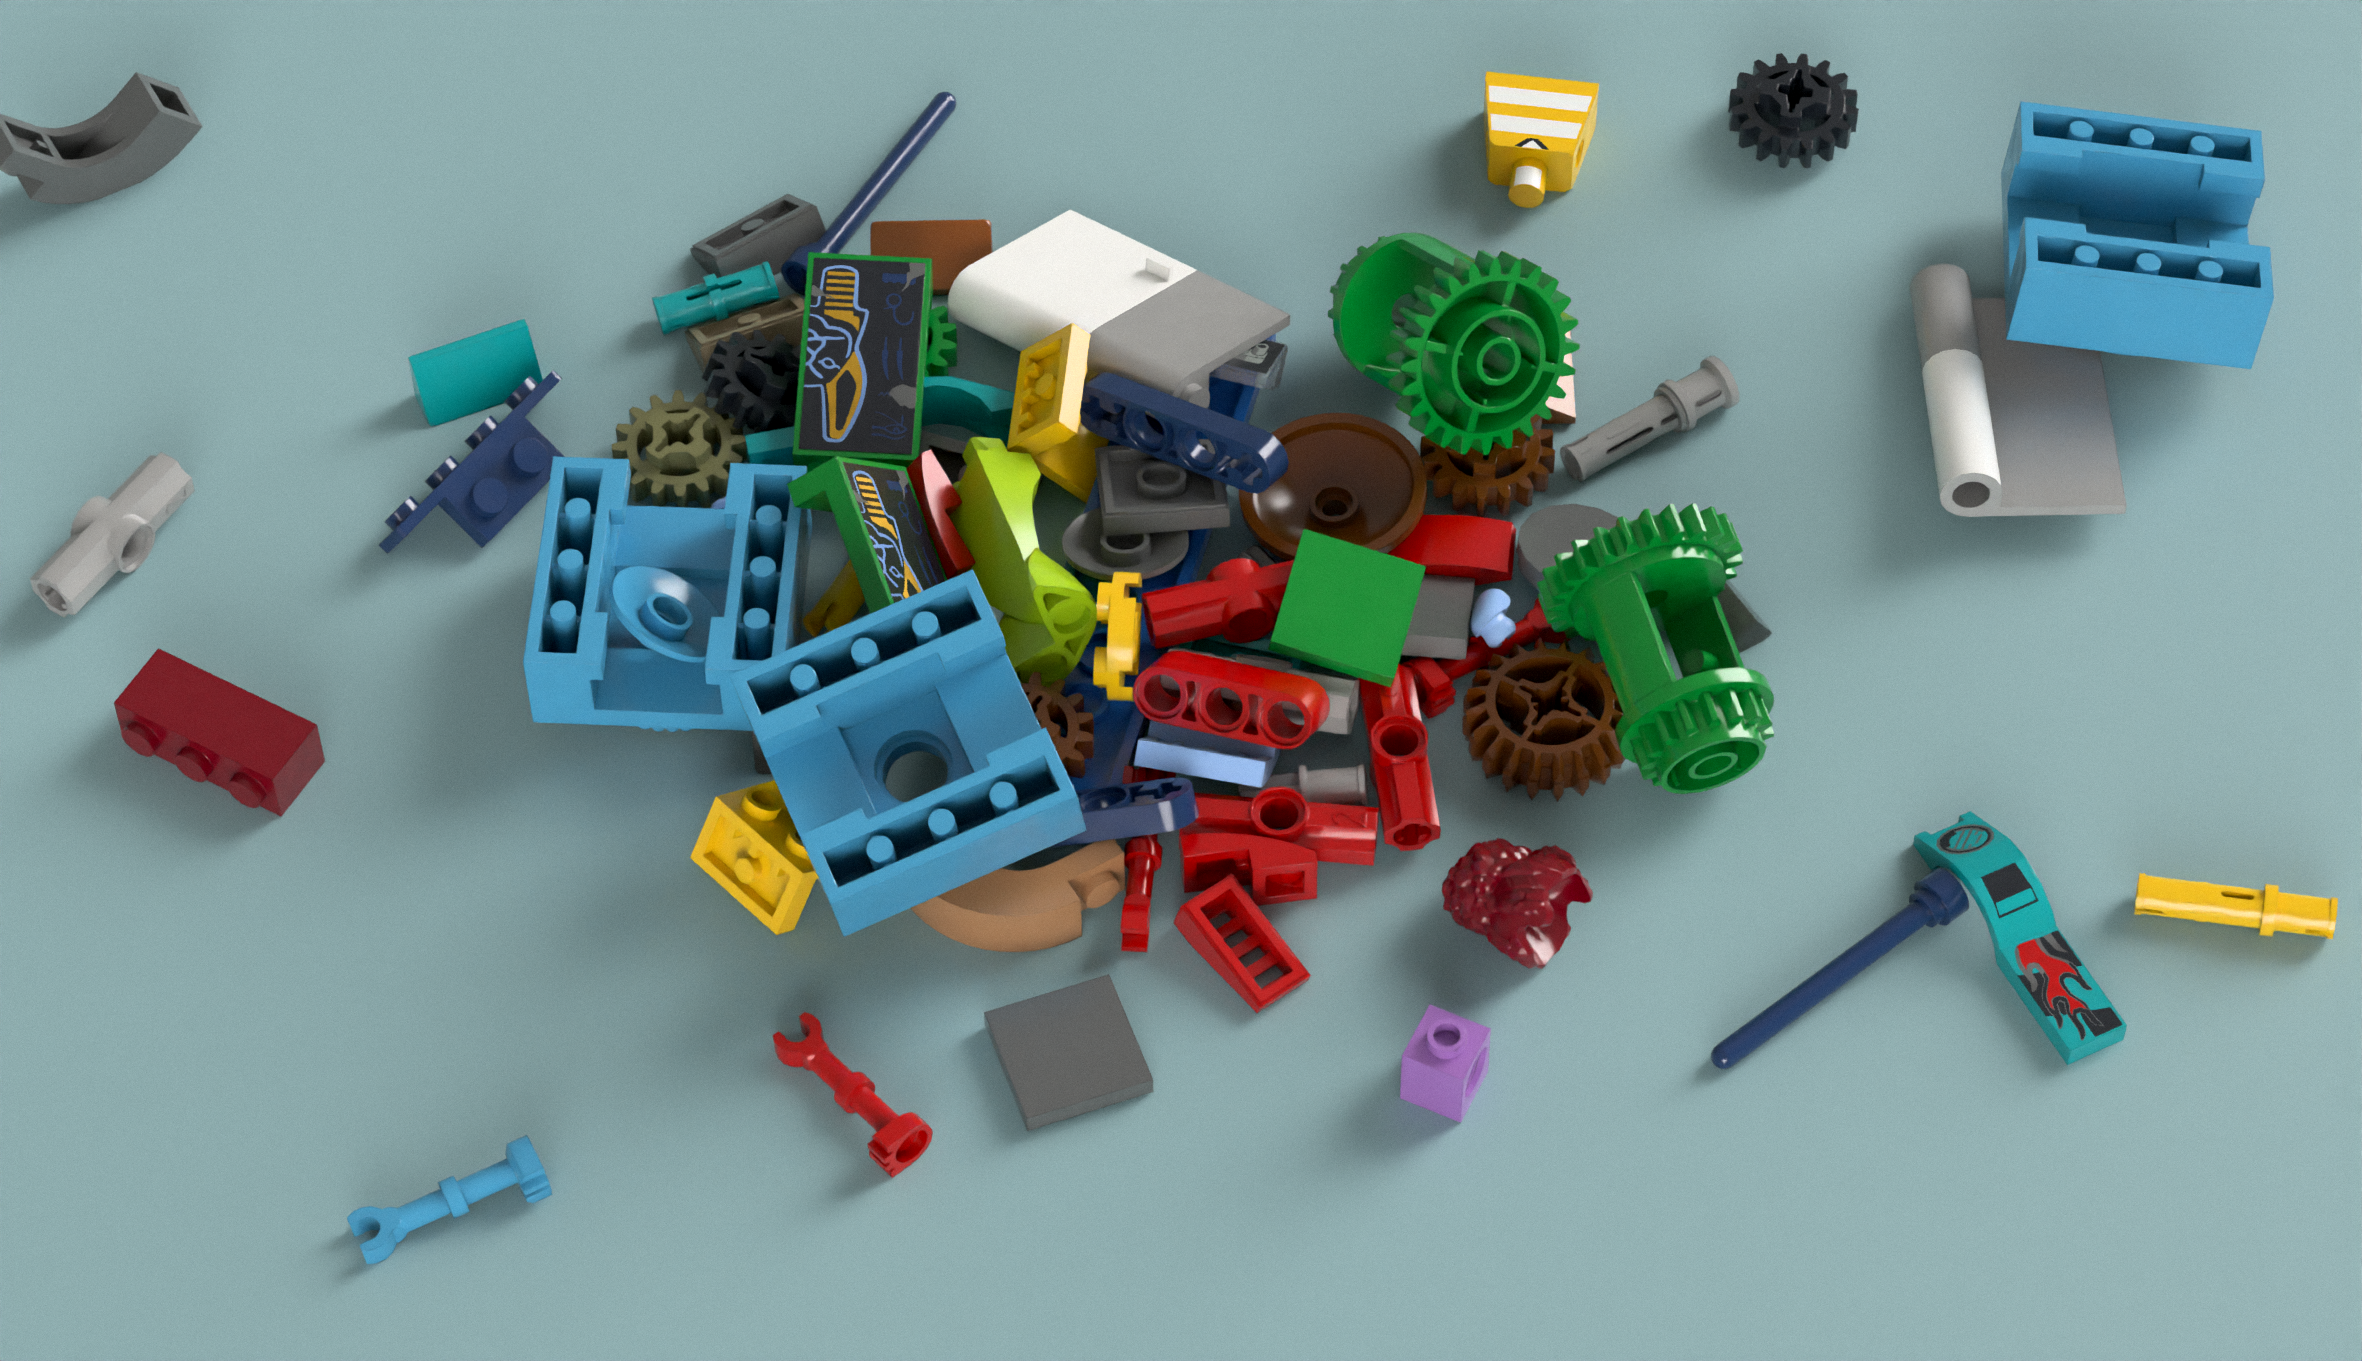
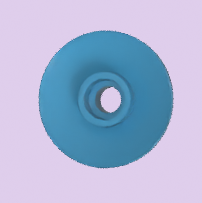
M631 566L621 570L610 585L609 598L616 616L625 628L643 645L665 656L686 662H705L711 617H722L712 601L697 587L666 570L651 566Z

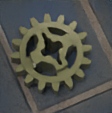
M675 390L672 402L665 404L657 395L650 396L651 409L647 412L634 406L629 409L631 425L617 424L615 428L617 443L612 444L613 459H629L632 500L637 503L651 496L653 506L665 507L667 502L676 503V507L688 508V502L697 500L701 507L711 508L710 494L716 492L726 497L730 463H743V461L747 460L743 427L736 429L732 426L735 418H729V413L717 414L714 411L715 406L709 408L707 397L703 392H700L693 402H687L684 400L681 390ZM718 442L721 448L717 457H715L714 445ZM645 446L647 458L642 461L640 454Z

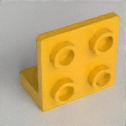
M1071 323L1020 352L1007 450L1009 452L1031 454L1040 473L1087 504L1096 479L1094 448L1107 446L1109 439L1090 432L1080 422V408L1084 378L1087 373L1086 363L1090 334L1074 323Z
M775 780L715 797L690 858L773 933L779 935L794 930L818 877Z

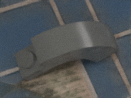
M136 72L104 109L94 116L71 126L60 128L39 127L0 114V170L10 176H17L30 200L50 204H75L99 200L136 185L154 175L172 161L203 126L179 87Z

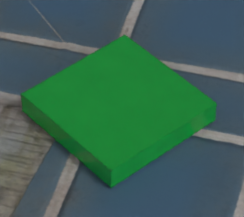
M1303 529L1267 650L1391 687L1426 566Z

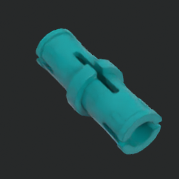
M766 261L760 265L716 278L714 273L703 276L704 283L660 297H652V301L662 333L667 335L672 331L715 318L717 321L729 318L728 313L772 299L776 300L780 297L770 264Z

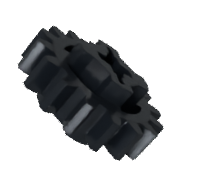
M1779 53L1776 54L1775 65L1769 67L1758 59L1754 61L1753 75L1740 72L1737 77L1736 89H1731L1728 109L1730 113L1729 129L1730 131L1740 132L1738 145L1741 148L1757 146L1756 159L1759 161H1763L1773 154L1778 156V163L1781 168H1786L1790 158H1799L1804 168H1810L1813 155L1818 154L1822 159L1829 162L1833 160L1835 146L1847 149L1849 146L1851 132H1856L1859 112V109L1856 108L1857 90L1847 89L1848 76L1845 73L1836 74L1831 77L1829 75L1830 62L1827 60L1813 67L1808 65L1807 54L1801 53L1796 63H1788L1786 57Z
M754 330L750 340H747L738 332L732 333L729 342L719 340L713 353H711L702 375V379L707 381L704 395L718 399L714 411L717 414L731 413L735 416L732 425L734 428L740 429L747 425L748 428L754 430V433L794 427L801 345L793 348V345L786 343L784 335L778 334L772 341H768L760 330Z

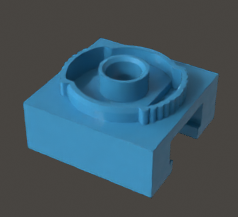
M2020 101L2001 171L2006 340L2104 351L2119 355L2145 356L2251 369L2274 300L2270 247L2250 245L2248 238L2249 219L2255 200L2260 198L2265 182L2261 131Z
M553 456L523 658L533 722L639 726L641 729L652 728L657 732L664 729L669 732H675L679 728L683 731L691 729L753 731L730 675L799 645L812 536L811 509L794 506L787 484L807 473V467L730 463L725 509L627 505L631 480L629 459ZM631 566H651L666 570L697 587L712 601L722 617H711L705 662H686L665 656L643 645L625 628L616 616L609 598L610 585L621 570Z
M973 569L730 675L744 712L844 937L1087 831L1078 796L1046 727L1041 729L1006 653V642ZM917 751L928 752L939 757L948 767L947 780L944 786L908 802H902L889 793L886 788V778L889 769L897 759L905 754Z

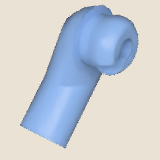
M1495 588L1484 591L1476 600L1471 615V631L1475 637L1482 636L1486 644L1491 648H1499L1506 638L1509 640L1516 629L1512 619L1506 616L1510 606V598L1504 591Z

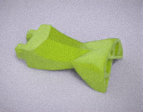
M972 437L969 439L962 454L967 464L965 473L961 481L953 484L963 503L949 518L976 562L968 571L973 569L989 605L1004 613L998 625L1006 642V653L1020 683H1028L1033 672H1041L1042 686L1050 687L1058 679L1064 680L1080 661L1096 627L1097 604L1091 593L1074 576L1039 550L1032 506L1041 473L1031 454L1008 452L1003 441L999 438Z

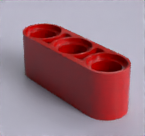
M1170 651L1163 654L1136 678L1133 687V698L1138 710L1150 720L1277 749H1293L1302 745L1325 723L1330 712L1329 698L1325 689L1318 682L1310 678L1187 651ZM1160 675L1172 677L1177 682L1181 698L1172 697L1163 690L1160 684ZM1221 688H1228L1239 696L1242 702V711L1230 709L1224 703L1221 697ZM1282 701L1294 703L1301 709L1304 716V725L1293 723L1285 716L1282 710Z

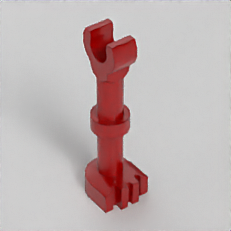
M1539 598L1535 600L1534 608L1522 620L1515 623L1516 629L1509 640L1506 638L1499 648L1489 647L1482 636H1473L1469 640V646H1467L1466 659L1442 658L1435 662L1431 657L1417 656L1403 663L1402 666L1413 669L1419 708L1428 719L1445 712L1449 706L1454 704L1456 690L1452 686L1454 684L1453 681L1479 668L1487 670L1488 662L1491 660L1493 653L1504 657L1509 654L1514 642L1524 647L1530 643H1536L1539 637L1543 642L1554 644L1562 643L1565 639L1567 641L1571 640L1566 637L1564 631L1555 633L1551 623H1547Z
M1124 766L1123 784L1176 778L1175 772L1139 766V769H1134L1133 766ZM1158 833L1132 837V840H1129L1124 847V865L1128 868V878L1121 916V951L1148 952L1154 871L1161 867L1163 848L1157 842Z
M802 1013L799 1016L801 1031L807 1038L801 1042H791L782 1033L776 1032L772 1037L777 1058L785 1065L803 1067L808 1071H813L835 1092L834 1100L845 1112L850 1114L857 1113L876 1131L871 1136L873 1140L867 1143L870 1150L869 1156L892 1178L920 1158L926 1151L932 1140V1128L916 1113L909 1112L900 1116L896 1114L874 1093V1083L863 1072H852L829 1050L828 1045L824 1041L820 1021L812 1014Z

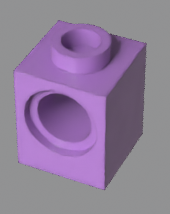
M1429 1004L1402 1054L1400 1099L1461 1123L1488 1073L1491 1028Z

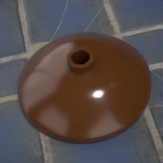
M1339 412L1303 417L1273 431L1271 434L1282 443L1287 452L1289 461L1287 472L1264 492L1255 494L1239 489L1240 509L1248 530L1264 548L1286 561L1294 560L1303 529L1387 554L1400 545L1415 529L1423 515L1427 499V479L1422 459L1404 435L1386 423L1374 418Z

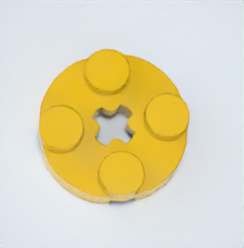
M1114 572L1112 583L1099 582L1097 621H1101V624H1108L1107 647H1095L1093 684L1098 686V688H1107L1108 700L1134 701L1133 687H1124L1125 675L1138 676L1142 603H1136V598H1129V587H1142L1141 573Z

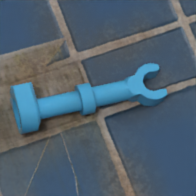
M525 1135L506 1144V1159L456 1181L454 1176L439 1181L440 1189L398 1208L386 1207L383 1209L368 1206L353 1211L347 1217L354 1237L370 1230L379 1231L375 1238L359 1245L366 1263L376 1264L386 1260L393 1253L397 1243L402 1241L408 1232L450 1213L454 1219L470 1212L468 1205L518 1183L526 1201L530 1203H535L553 1195L544 1168L528 1136Z

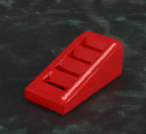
M1230 874L1181 905L1173 924L1188 943L1256 1013H1259L1308 981L1311 976L1233 874ZM1225 912L1231 920L1215 929L1210 921ZM1242 930L1248 938L1230 949L1224 940ZM1259 948L1265 956L1245 968L1239 959ZM1276 965L1283 975L1261 988L1254 978Z

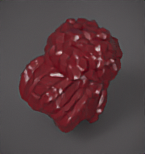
M1503 838L1475 843L1464 857H1460L1458 862L1449 869L1448 875L1442 883L1443 909L1450 912L1455 923L1463 926L1465 929L1474 931L1476 934L1485 935L1488 942L1494 945L1501 953L1506 954L1512 960L1519 962L1529 969L1534 967L1543 969L1547 962L1557 954L1565 939L1569 936L1571 926L1568 923L1567 917L1568 905L1572 901L1589 903L1593 898V892L1589 887L1588 880L1577 869L1576 861L1570 853L1556 845L1551 847L1545 845L1541 849H1536L1532 852L1526 846H1513L1508 840Z

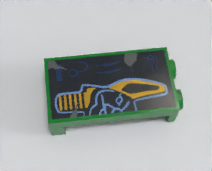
M808 252L792 452L793 465L806 466L807 472L833 457L839 456L904 466L907 469L919 456L930 308H932L933 299L932 258Z
M835 456L787 484L795 507L833 512L870 614L947 581L906 467Z

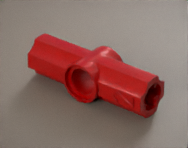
M1231 559L1214 567L1207 575L1206 580L1143 593L1142 609L1151 645L1158 649L1221 634L1229 642L1239 644L1261 639L1269 634L1275 626L1294 560L1259 567V564L1252 559Z
M1398 664L1391 687L1361 678L1358 679L1360 701L1370 754L1369 777L1376 790L1384 843L1393 845L1400 851L1423 849L1429 842L1439 839L1441 829L1427 754L1428 732L1421 720L1413 669ZM1394 754H1399V755H1405V756H1393V755H1394Z
M1283 786L1267 788L1256 797L1194 793L1199 809V817L1191 824L1180 828L1179 850L1180 835L1201 833L1246 834L1274 838L1316 851L1317 861L1374 866L1379 808L1306 802L1300 793ZM1282 827V828H1286V829H1285V830H1275V829H1272V828Z

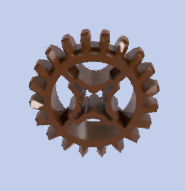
M1539 637L1534 645V650L1526 651L1514 642L1509 651V659L1493 653L1491 660L1488 662L1487 670L1477 669L1476 675L1472 679V688L1467 690L1463 700V713L1465 715L1462 718V733L1465 735V740L1469 741L1468 751L1471 754L1472 761H1482V770L1485 772L1486 779L1503 775L1502 784L1505 786L1506 792H1509L1518 785L1527 786L1526 790L1531 801L1539 793V789L1551 790L1552 795L1558 802L1564 794V788L1571 787L1583 797L1589 788V780L1605 785L1607 778L1610 777L1611 769H1621L1622 763L1626 758L1622 755L1618 746L1615 729L1624 714L1604 661L1594 663L1595 656L1591 647L1576 654L1571 652L1570 646L1565 639L1558 649H1548ZM1576 701L1579 702V703H1581V704H1582L1583 706H1585L1586 708H1584V707L1580 706L1579 704H1577ZM1587 710H1589L1596 719L1588 716ZM1501 719L1510 722V723H1511L1510 729L1516 731L1517 733H1519V734L1522 735V736L1519 737V736H1517L1516 734H1514L1512 731H1510V730L1505 726V724L1502 722Z

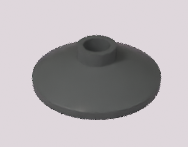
M1100 507L1088 511L1073 520L1062 536V550L1067 562L1074 569L1087 576L1112 581L1114 572L1141 573L1142 580L1165 573L1181 562L1189 547L1187 530L1104 536Z

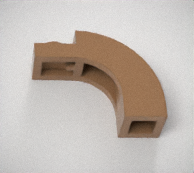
M1114 839L1097 841L1050 865L1038 869L1017 871L1000 868L913 906L911 910L937 932L968 946L998 952H1028L1052 948L1082 937L1081 911L1087 908L1101 907L1110 902L1118 892L1125 889L1124 852Z

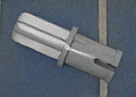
M1365 764L1358 765V767L1307 771L1306 765H1299V772L1271 775L1262 788L1239 784L1238 794L1243 797H1256L1267 788L1283 786L1300 793L1306 802L1369 805Z

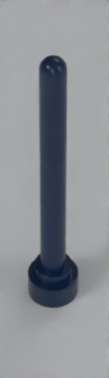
M940 92L933 98L816 243L812 242L806 246L797 247L781 267V273L791 289L805 296L808 252L840 253L956 108V99L951 93Z
M1935 868L1915 883L1914 893L1909 896V905L1717 1044L1711 1052L1713 1064L1720 1069L1733 1067L1923 926L1934 927L1937 924L1943 926L1950 924L1969 909V900L1961 884L1947 870Z

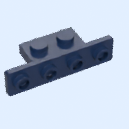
M554 370L539 384L529 376L504 401L512 411L500 423L490 415L464 441L472 449L465 459L459 464L450 455L424 481L433 491L420 504L412 496L408 497L385 520V523L393 531L379 546L388 554L439 505L483 548L550 480L553 456L565 457L525 418L562 378Z

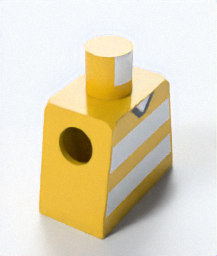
M1486 71L1483 121L1487 179L1494 185L1509 186L1508 197L1512 203L1524 208H1533L1543 202L1545 190L1566 192L1573 188L1596 127L1599 83Z

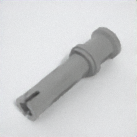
M1716 356L1705 358L1700 363V369L1676 382L1667 379L1660 383L1654 391V398L1611 420L1609 423L1571 444L1562 446L1560 448V455L1566 470L1574 480L1582 482L1588 476L1633 453L1635 450L1671 430L1677 433H1686L1696 426L1697 419L1720 406L1729 409L1739 402V391L1735 379L1728 367Z

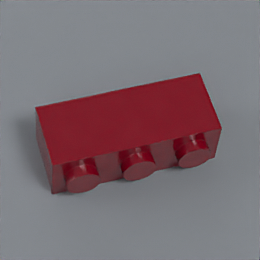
M159 648L114 702L122 738L135 752L146 757H151L154 754L176 765L184 775L194 781L205 782L207 780L228 790L243 805L250 808H258L260 806L281 817L325 762L317 724Z

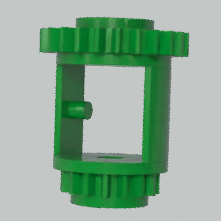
M1400 233L1389 237L1381 236L1378 237L1376 243L1368 248L1362 245L1358 247L1357 255L1348 264L1342 263L1340 266L1342 272L1336 285L1330 288L1329 292L1333 294V308L1328 310V317L1333 319V335L1344 358L1358 372L1401 396L1395 406L1398 410L1411 417L1408 424L1426 435L1425 438L1443 448L1449 446L1466 455L1470 447L1483 455H1488L1493 441L1506 449L1512 448V431L1517 430L1531 437L1533 435V427L1530 418L1536 414L1549 420L1552 415L1545 404L1549 396L1564 399L1567 395L1556 384L1559 376L1575 375L1576 369L1564 362V355L1580 349L1579 343L1565 336L1567 332L1579 324L1578 319L1563 312L1571 303L1570 297L1556 290L1559 281L1542 272V267L1524 258L1519 259L1506 251H1501L1495 257L1484 250H1478L1474 259L1448 244L1422 233Z
M1696 503L1690 504L1677 513L1675 505L1669 504L1660 514L1652 515L1650 509L1647 508L1640 513L1638 519L1629 521L1624 516L1618 517L1616 526L1609 530L1602 527L1593 528L1595 537L1590 540H1573L1571 542L1574 549L1573 552L1556 554L1554 556L1556 565L1542 570L1544 580L1537 582L1539 590L1537 596L1547 623H1551L1555 633L1564 631L1568 639L1581 635L1585 641L1592 640L1597 642L1624 714L1615 729V737L1622 755L1627 760L1638 764L1644 780L1651 779L1653 786L1661 785L1666 791L1676 794H1691L1711 790L1730 783L1752 770L1764 757L1767 748L1765 740L1774 737L1773 724L1769 716L1774 705V695L1767 678L1763 674L1744 667L1717 597L1725 590L1726 580L1737 576L1734 567L1743 564L1740 554L1743 552L1733 523H1730L1727 514L1717 515L1715 508L1712 506L1699 512ZM1666 631L1683 676L1679 680L1676 679L1660 637V632Z

